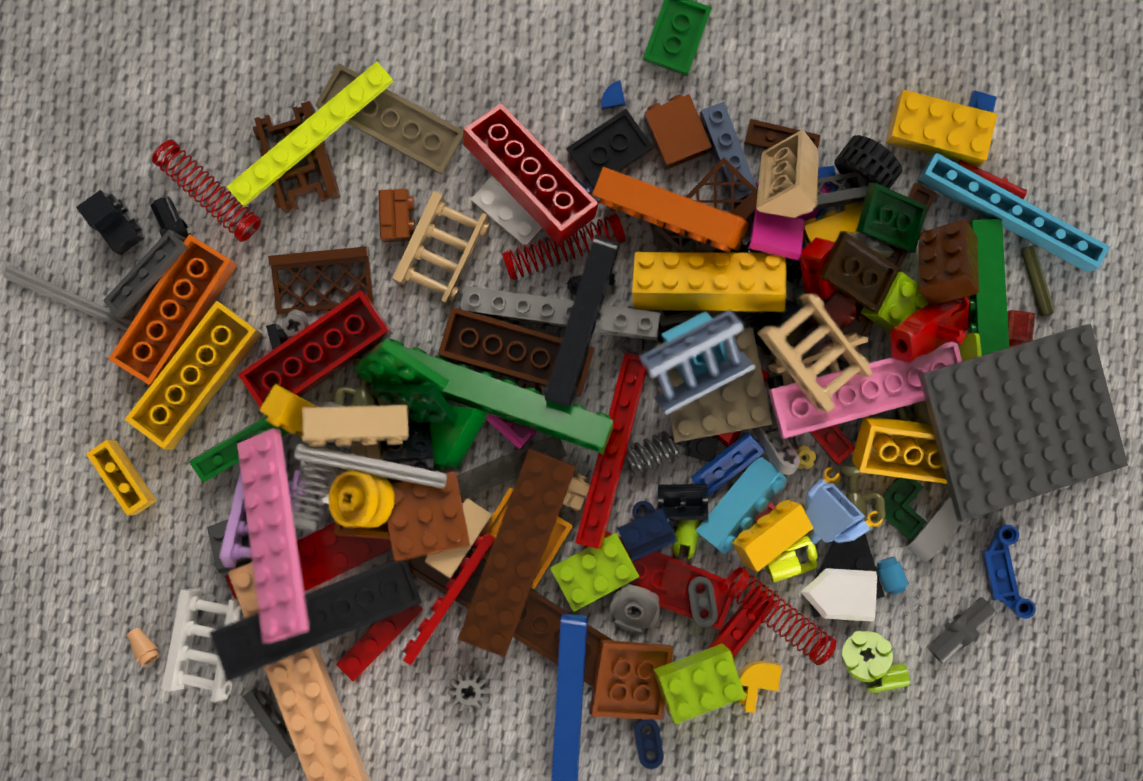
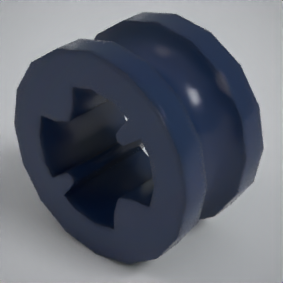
M639 501L634 505L632 514L635 519L642 517L641 515L637 516L636 512L637 509L640 510L638 508L640 505L650 508V513L654 512L655 509L650 502Z

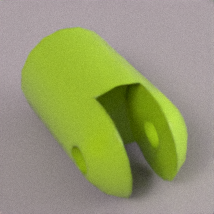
M701 520L677 521L675 536L678 538V541L673 543L672 548L676 558L678 557L681 545L689 546L686 560L694 556L699 535L696 529L701 525Z
M904 663L894 664L891 666L888 674L883 678L881 677V683L868 685L865 688L872 693L909 686L910 676Z

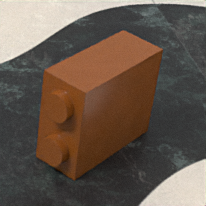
M682 94L670 98L668 103L660 105V103L653 104L644 112L643 119L665 170L710 152L712 146L690 94L685 96Z

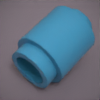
M895 556L877 562L878 569L876 570L885 592H891L892 595L904 592L906 590L905 586L909 583L901 562L897 561Z

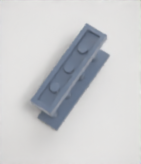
M730 310L640 356L642 365L652 378L658 377L663 394L655 397V400L666 415L755 369L751 360L743 352L739 353L734 335L744 329L741 321ZM725 340L730 359L717 365L712 346ZM702 352L708 370L695 376L689 358ZM680 364L686 382L672 388L666 370Z

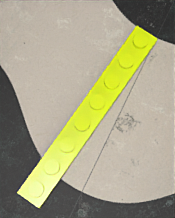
M376 61L226 187L245 207L393 84V79Z

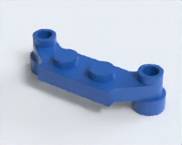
M1001 525L995 530L987 549L981 551L992 600L1002 602L1017 617L1028 619L1035 613V604L1031 600L1019 596L1009 551V545L1017 542L1019 532L1012 525ZM1004 531H1006V537H1005V538H1003V532H1004ZM1020 604L1023 606L1021 611H1019Z

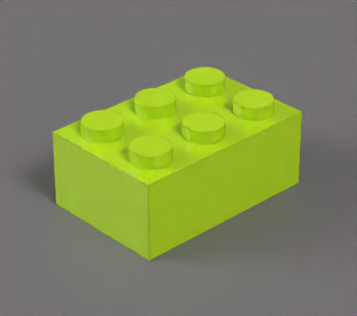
M723 643L653 669L668 716L675 725L746 698L731 651Z

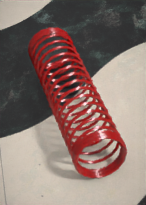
M173 139L167 140L158 146L152 155V163L160 167L161 171H165L166 175L171 177L172 181L177 182L179 187H183V191L188 192L190 197H194L195 202H200L202 208L206 207V212L211 213L213 218H217V222L223 223V227L228 228L230 233H234V237L239 242H244L252 237L261 225V219L254 215V212L248 213V207L242 208L243 205L240 202L236 203V197L230 198L232 193L230 191L225 193L226 187H220V181L214 182L215 177L209 176V171H203L202 165L197 166L198 161H192L191 155L186 156L185 150L180 151L181 146ZM172 146V147L165 153V155L163 156V158L158 161V158L160 157V155H161L168 147ZM184 152L180 161L168 169L174 158ZM190 157L185 167L174 174L179 164ZM195 162L196 164L191 172L180 179L185 169ZM198 168H201L198 175L192 181L185 184L190 175ZM173 169L172 174L169 175L167 171ZM204 173H207L202 182L191 189L196 180ZM179 174L177 180H175V179L173 178V176H176V175ZM210 178H213L208 187L197 194L202 185ZM184 180L183 185H180L179 181ZM218 183L216 189L209 196L204 198L207 191L213 185ZM190 185L189 190H186L185 186ZM224 188L220 196L215 201L209 204L213 196L219 190ZM197 189L195 195L190 194L191 191ZM203 194L201 196V199L198 201L196 197ZM229 194L225 202L215 209L219 201L225 195ZM208 199L206 206L202 205V202ZM235 199L230 208L221 214L224 207L231 200ZM214 204L212 211H209L207 207ZM241 204L239 209L231 217L226 219L230 212L237 205ZM220 209V211L218 212V215H217V216H214V215H213V212H215V211H217V210ZM246 209L243 216L237 222L233 223L236 217ZM224 214H226L225 217H224V220H223V221H220V220H219V217H221V216H223ZM232 219L229 226H225V222ZM238 223L235 231H231L230 228ZM253 223L252 227L247 232H245V230Z
M617 213L610 214L609 218L605 216V226L602 220L598 218L597 227L591 221L590 230L587 225L582 227L583 234L581 230H578L588 254L590 249L587 244L585 228L591 241H593L592 225L597 235L601 236L599 222L607 238L611 239L607 226L608 220L616 240L620 244L625 243V233ZM576 232L575 235H572V237L576 243V246L579 250L581 257H583L582 249L579 243L578 232ZM546 237V250L544 243L539 239L540 253L535 243L531 242L533 257L527 245L524 244L523 246L525 258L520 248L517 247L516 253L519 264L512 250L509 249V251L502 252L510 280L513 282V280L518 279L512 257L521 277L524 278L519 253L529 275L532 272L527 252L536 272L539 273L534 248L544 270L547 269L541 245L551 267H554L548 241L558 264L561 265L556 242L553 240V246L550 238ZM571 237L566 239V242L575 260L576 256L572 247ZM562 242V245L560 244L559 246L561 248V251L564 255L566 262H568L569 260L567 257V253L565 251L564 242Z
M739 567L727 577L722 588L723 594L731 599L737 598V604L743 603V609L749 608V614L755 613V618L761 617V623L767 622L768 628L773 627V632H779L780 637L785 636L786 642L791 641L792 647L797 646V650L803 651L804 656L809 655V660L814 664L822 665L831 658L836 649V640L832 636H828L820 627H816L815 623L810 622L802 613H798V610L792 608L784 599H780L779 595L774 594L766 585H761V581L755 580L754 575H749L747 570ZM741 574L737 583L729 590L733 581ZM749 577H752L753 581L748 584ZM755 582H758L760 585L754 588ZM753 584L747 596L738 602L745 589ZM765 587L766 590L760 593L761 588ZM759 588L753 601L745 607L747 599ZM741 589V591L735 597H732ZM768 591L771 592L772 595L767 597ZM765 593V596L759 604V606L751 612V608L755 601L762 594ZM776 596L778 600L773 602V598ZM771 598L765 611L757 616L760 607ZM777 602L773 613L768 619L763 621L765 613ZM784 606L781 615L769 626L771 618ZM790 611L787 620L778 630H775L782 616ZM796 616L794 623L788 631L781 635V631L788 621ZM802 620L800 628L791 639L787 640V636L793 627ZM808 625L806 632L800 638L799 642L793 644L794 638L799 634L801 629ZM814 630L812 637L807 641L805 646L802 649H799L800 643L805 639L807 634L810 631ZM820 634L818 642L814 644L809 653L805 654V649L810 645L813 638ZM831 641L826 653L821 658L816 660L825 650L827 643Z

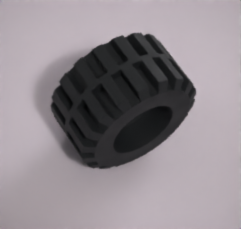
M861 135L852 136L834 160V165L840 175L856 172L864 178L866 186H869V183H878L890 189L903 171L900 162L890 150L879 142ZM857 178L847 180L853 187H859Z

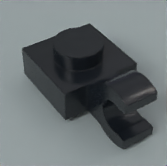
M704 437L676 442L675 444L688 448L687 456L710 462L714 458L719 439Z

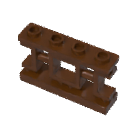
M311 101L301 103L302 107H293L296 119L274 125L270 115L264 116L265 118L262 119L260 117L254 118L256 126L253 127V131L257 141L261 140L263 149H260L261 157L272 149L266 127H268L269 133L272 136L283 133L285 138L292 130L303 123L302 116H305V120H307L316 112ZM325 141L307 154L309 165L287 171L282 175L285 181L297 178L299 188L287 191L289 202H287L281 178L271 184V186L275 187L277 193L273 195L275 204L278 209L281 208L286 214L291 213V210L299 209L297 197L318 191L322 202L330 198L332 200L341 198ZM316 161H318L327 189L325 191L320 182L308 184L306 175L318 172Z

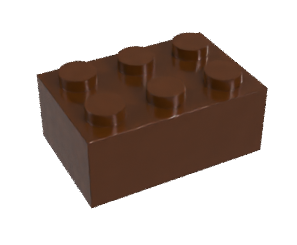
M966 218L920 233L919 290L930 306L979 293L977 235Z

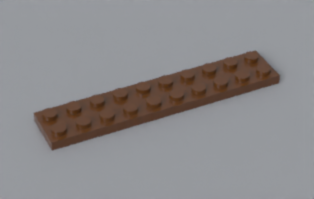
M469 551L467 555L471 557L474 552ZM426 556L406 559L411 574L443 594H447L448 590L445 589V586L450 579L425 563ZM483 558L455 599L456 602L467 609L470 607L487 562ZM458 567L453 576L457 578L462 569ZM530 589L513 637L558 665L562 614H573L533 589ZM587 624L584 682L593 687L600 640H615Z

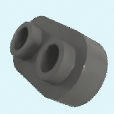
M703 576L694 577L688 584L692 618L697 625L709 627L715 623L718 615L713 585L709 579ZM698 584L704 585L702 593H697L695 590ZM702 609L708 610V616L706 618L700 617V611Z

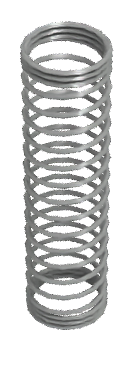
M322 402L320 408L345 406L332 402ZM325 443L324 447L337 451L341 450L337 446ZM304 461L307 465H303L301 469L305 473L298 475L303 481L296 482L297 486L301 489L293 490L297 496L291 498L292 502L295 503L291 504V508L301 507L322 512L320 509L303 505L294 499L308 500L323 505L324 502L307 498L296 491L310 492L326 497V494L309 490L298 483L312 484L328 489V486L308 481L301 477V475L313 476L325 481H331L330 478L312 474L303 468H315L330 474L334 472ZM292 508V515L319 520L318 517L301 513ZM293 516L294 527L307 531H316L317 524L315 522Z

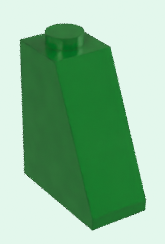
M451 406L458 415L454 424H436L431 422L430 434L434 453L433 469L448 471L449 466H460L487 418L488 412L473 408Z

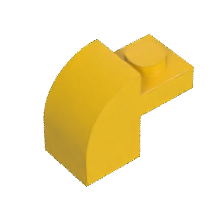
M761 660L753 661L746 664L739 671L738 675L742 686H745L743 690L746 697L739 700V704H742V709L745 712L755 713L758 688L779 690L782 666L779 663Z

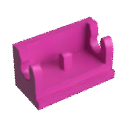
M487 413L486 420L520 450L537 432L536 430Z

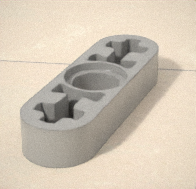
M771 416L772 425L753 428L752 430L775 468L782 474L791 475L796 472L800 458L788 438L781 439L777 421ZM770 441H778L781 447L773 446Z

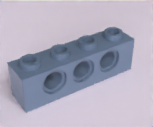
M721 102L702 109L699 118L712 146L711 152L716 164L724 157L757 189L725 103ZM723 165L719 169L722 181L731 182V171ZM734 175V182H741V181ZM744 184L734 185V200L745 199L752 191ZM724 185L731 200V185Z

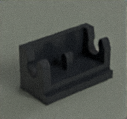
M658 484V509L664 508L669 520H708V485Z

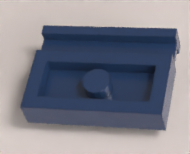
M664 508L617 528L627 551L631 555L632 561L678 541Z

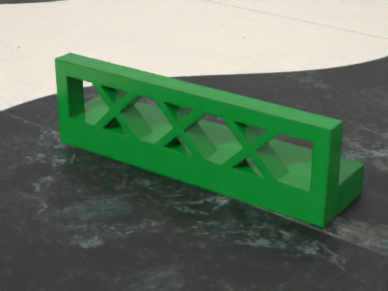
M265 416L191 459L189 463L202 483L240 462L238 443L273 428L281 430V437L290 432L284 430L281 426L277 427L266 420L268 416Z

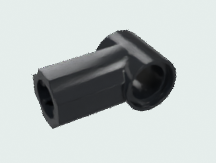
M168 196L153 201L150 207L161 227L159 229L161 237L170 229L187 238L189 234L186 228L188 226L180 218L172 199Z

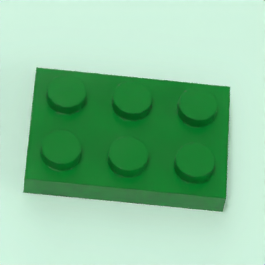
M664 0L642 61L688 76L712 7L693 0Z

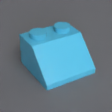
M705 311L662 334L664 343L706 323L712 318ZM724 341L712 346L717 365L729 359ZM702 352L689 358L695 376L708 370ZM680 364L676 365L675 367L683 382H686Z

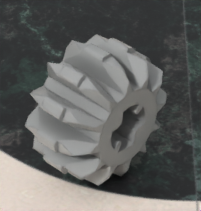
M466 669L465 678L458 672L456 674L458 681H450L449 684L456 689L448 690V695L456 696L451 700L452 705L457 702L461 703L458 707L459 711H462L466 705L468 713H472L473 704L480 710L482 709L480 701L488 702L489 697L482 693H488L491 689L488 686L482 687L488 679L484 677L479 681V671H476L474 677H471L470 669ZM470 685L474 687L473 692H476V694H470L468 697L465 695L466 691H463V688L467 689Z

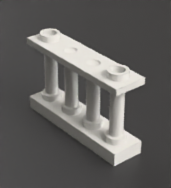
M181 589L162 690L184 689L186 684L212 690L210 701L226 700L231 692L232 683L231 681L227 682L218 656L193 650L192 643L194 635L211 638L209 632L215 630V628L197 625L199 610L226 615L225 625H228L245 617L239 600L232 599L229 600L228 605L202 600V590ZM189 660L217 665L214 680L188 675Z

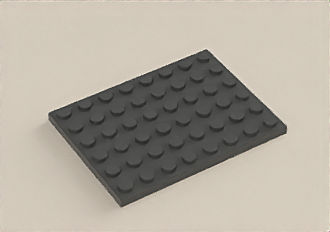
M1091 324L1078 326L918 374L957 521H966L1128 466Z

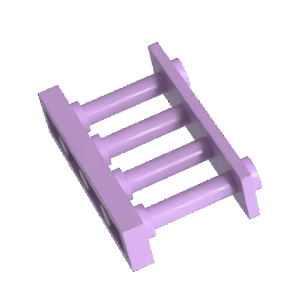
M241 470L219 556L225 568H235L237 559L241 557L252 558L251 547H242L241 545L242 537L249 534ZM295 470L293 482H288L291 504H295L291 498L297 496L293 490L301 489L297 486L296 482L303 481L298 476L301 474L298 470ZM298 483L299 485L307 488L306 483ZM296 491L301 495H305L306 493L305 491ZM294 499L295 501H297V502H299V503H300V501H301V499ZM292 507L297 511L299 510V507Z

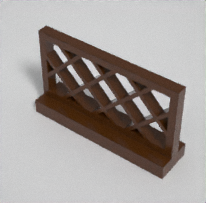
M723 157L686 196L691 199L696 194L695 201L714 203V208H717V203L731 202V214L746 220L756 210L758 190ZM723 165L731 171V182H717V171ZM714 175V182L706 183ZM734 175H735L741 182H734ZM744 184L752 191L745 199L734 200V185ZM704 185H714V200H699V190ZM717 185H731V200H717ZM734 202H741L734 210ZM657 226L655 228L678 252H686L683 249V238H690L687 237L688 235L670 236L661 227ZM673 238H679V244ZM697 241V248L694 252L713 253L717 248L710 245L711 241H708L707 245L700 244Z
M369 247L268 256L269 266H271L276 313H289L295 309L303 312L334 309L347 300L348 297L350 298L359 284L367 290V295L374 304ZM355 262H364L365 272L360 279L348 271ZM349 263V265L346 268H344L341 264ZM334 264L343 270L336 281H333L324 273L330 265ZM325 265V267L322 270L316 267ZM306 267H312L319 273L311 284L300 276ZM292 268H301V269H300L298 272H295ZM287 269L295 275L287 286L279 281L278 270ZM346 273L356 281V284L349 292L338 285V282ZM321 276L332 283V286L325 294L314 287ZM365 277H366V285L362 282V280H363ZM297 278L308 286L300 297L289 289ZM334 287H337L346 295L340 303H333L327 298ZM311 289L322 297L314 306H310L303 300ZM286 292H289L297 301L291 308L282 309L281 298ZM324 300H326L329 303L325 305H320ZM300 302L305 305L304 307H297Z

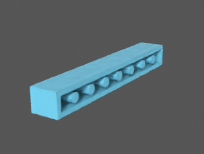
M935 153L927 161L917 179L922 184L987 219H1002V226L1005 229L1087 273L1100 267L1110 246L938 153Z

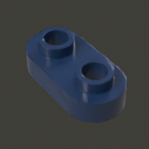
M639 719L634 727L639 761L645 768L655 769L662 764L664 759L660 729L655 720ZM646 725L651 727V732L648 734L642 732V728ZM650 750L655 752V757L652 759L646 757V753Z

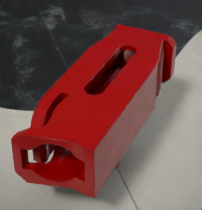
M968 297L957 299L962 302L952 300L934 306L928 304L908 316L899 326L890 330L891 355L894 359L911 363L916 357L927 355L948 341L962 344L963 338L966 337V332L964 331L968 329L970 307Z

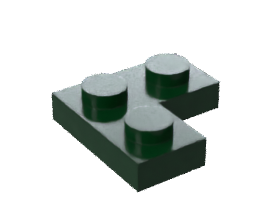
M897 477L882 494L885 500V520L908 540H912L927 522L908 506L923 486L915 479Z

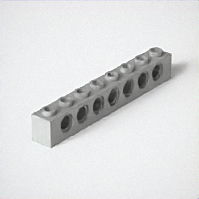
M465 286L461 310L489 318L566 328L574 301ZM602 305L594 332L658 341L661 314L658 312Z

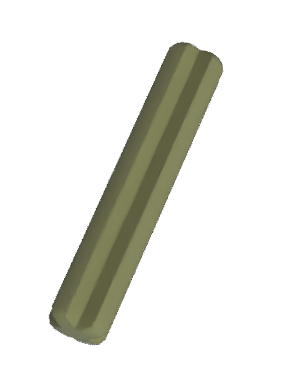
M1025 247L1021 249V253L1041 316L1053 314L1055 309L1036 247Z

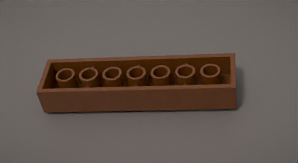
M532 449L528 450L457 640L502 657L506 656L575 472V465Z

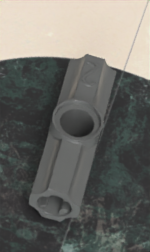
M983 597L978 598L966 611L954 616L952 623L948 622L945 625V630L927 646L928 650L941 663H945L957 650L969 645L979 635L978 631L997 614L995 608Z

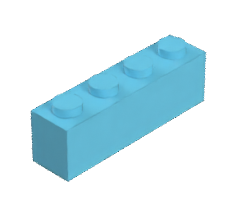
M761 456L758 457L708 515V520H704L696 529V532L725 555L734 548L731 542L738 538L742 531L751 528L756 516L765 511L772 497L783 489L787 478L771 463Z

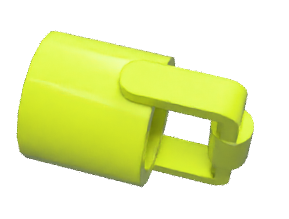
M804 536L768 563L765 568L772 583L774 584L817 568L816 559L818 555L816 546L808 536ZM806 546L807 556L810 561L800 565L795 549Z

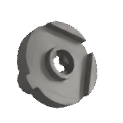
M625 584L614 594L610 604V614H613L615 623L626 631L637 633L648 627L651 629L656 625L659 618V597L645 588ZM631 606L638 607L640 610L633 612L631 611Z

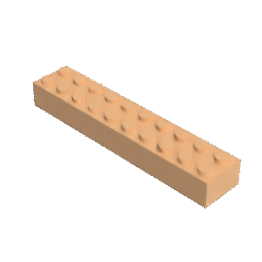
M252 561L228 572L245 618L259 612ZM318 645L265 666V671L307 780L369 781Z

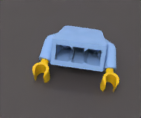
M827 468L824 471L825 478L820 479L806 495L805 513L813 529L805 534V536H808L813 544H817L821 539L826 543L831 541L837 543L852 541L868 532L869 527H879L883 523V519L878 523L871 521V517L876 515L877 511L870 512L868 520H863L865 516L834 485L841 480V475L837 473L834 478H829V475L834 471L833 468Z

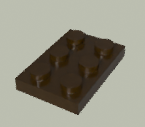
M840 231L818 276L870 311L879 312L900 268L848 232Z

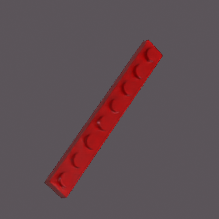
M624 353L608 414L610 419L613 420L614 427L604 453H598L575 540V543L601 550L647 373V370L641 363L640 355Z

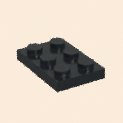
M626 108L566 148L574 163L594 189L603 167L620 172L653 150V146Z

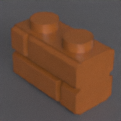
M408 189L378 190L381 241H410L411 234L416 229L415 220H411V211L415 210L414 196H410Z

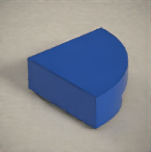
M621 80L609 85L603 93L601 101L602 110L625 106Z

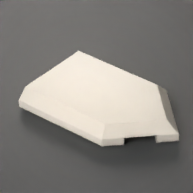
M825 568L818 577L800 591L824 619L872 622L875 620L876 571Z

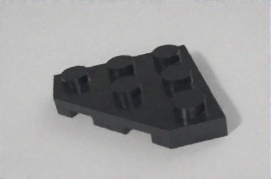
M863 534L855 540L843 543L833 541L817 570L815 578L825 568L876 571L877 573L866 535ZM877 573L876 599L885 597ZM808 601L813 618L820 617L821 615Z

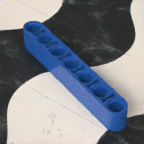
M562 614L552 781H578L587 637V616Z

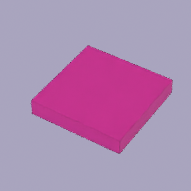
M756 208L749 248L799 260L805 220L759 212Z

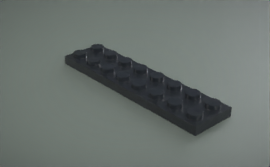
M393 559L304 594L308 631L272 643H263L258 612L212 630L209 634L228 682L418 605L422 601L407 560L395 562Z

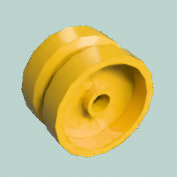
M345 471L337 476L329 492L331 515L338 524L344 527H379L387 521L394 506L393 488L389 480L384 476L359 471Z

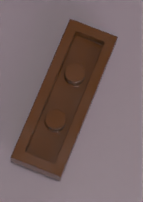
M750 119L744 144L767 150L801 130ZM805 131L818 148L821 135Z

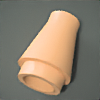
M140 627L133 629L126 635L136 663L146 666L160 656L158 653L159 648L142 632Z

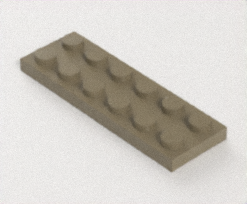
M339 63L315 103L316 107L320 109L360 76V74ZM385 89L346 122L440 175H443L463 140V130L388 89Z

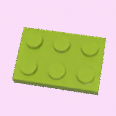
M616 532L604 538L601 550L587 547L550 567L573 612L639 578Z

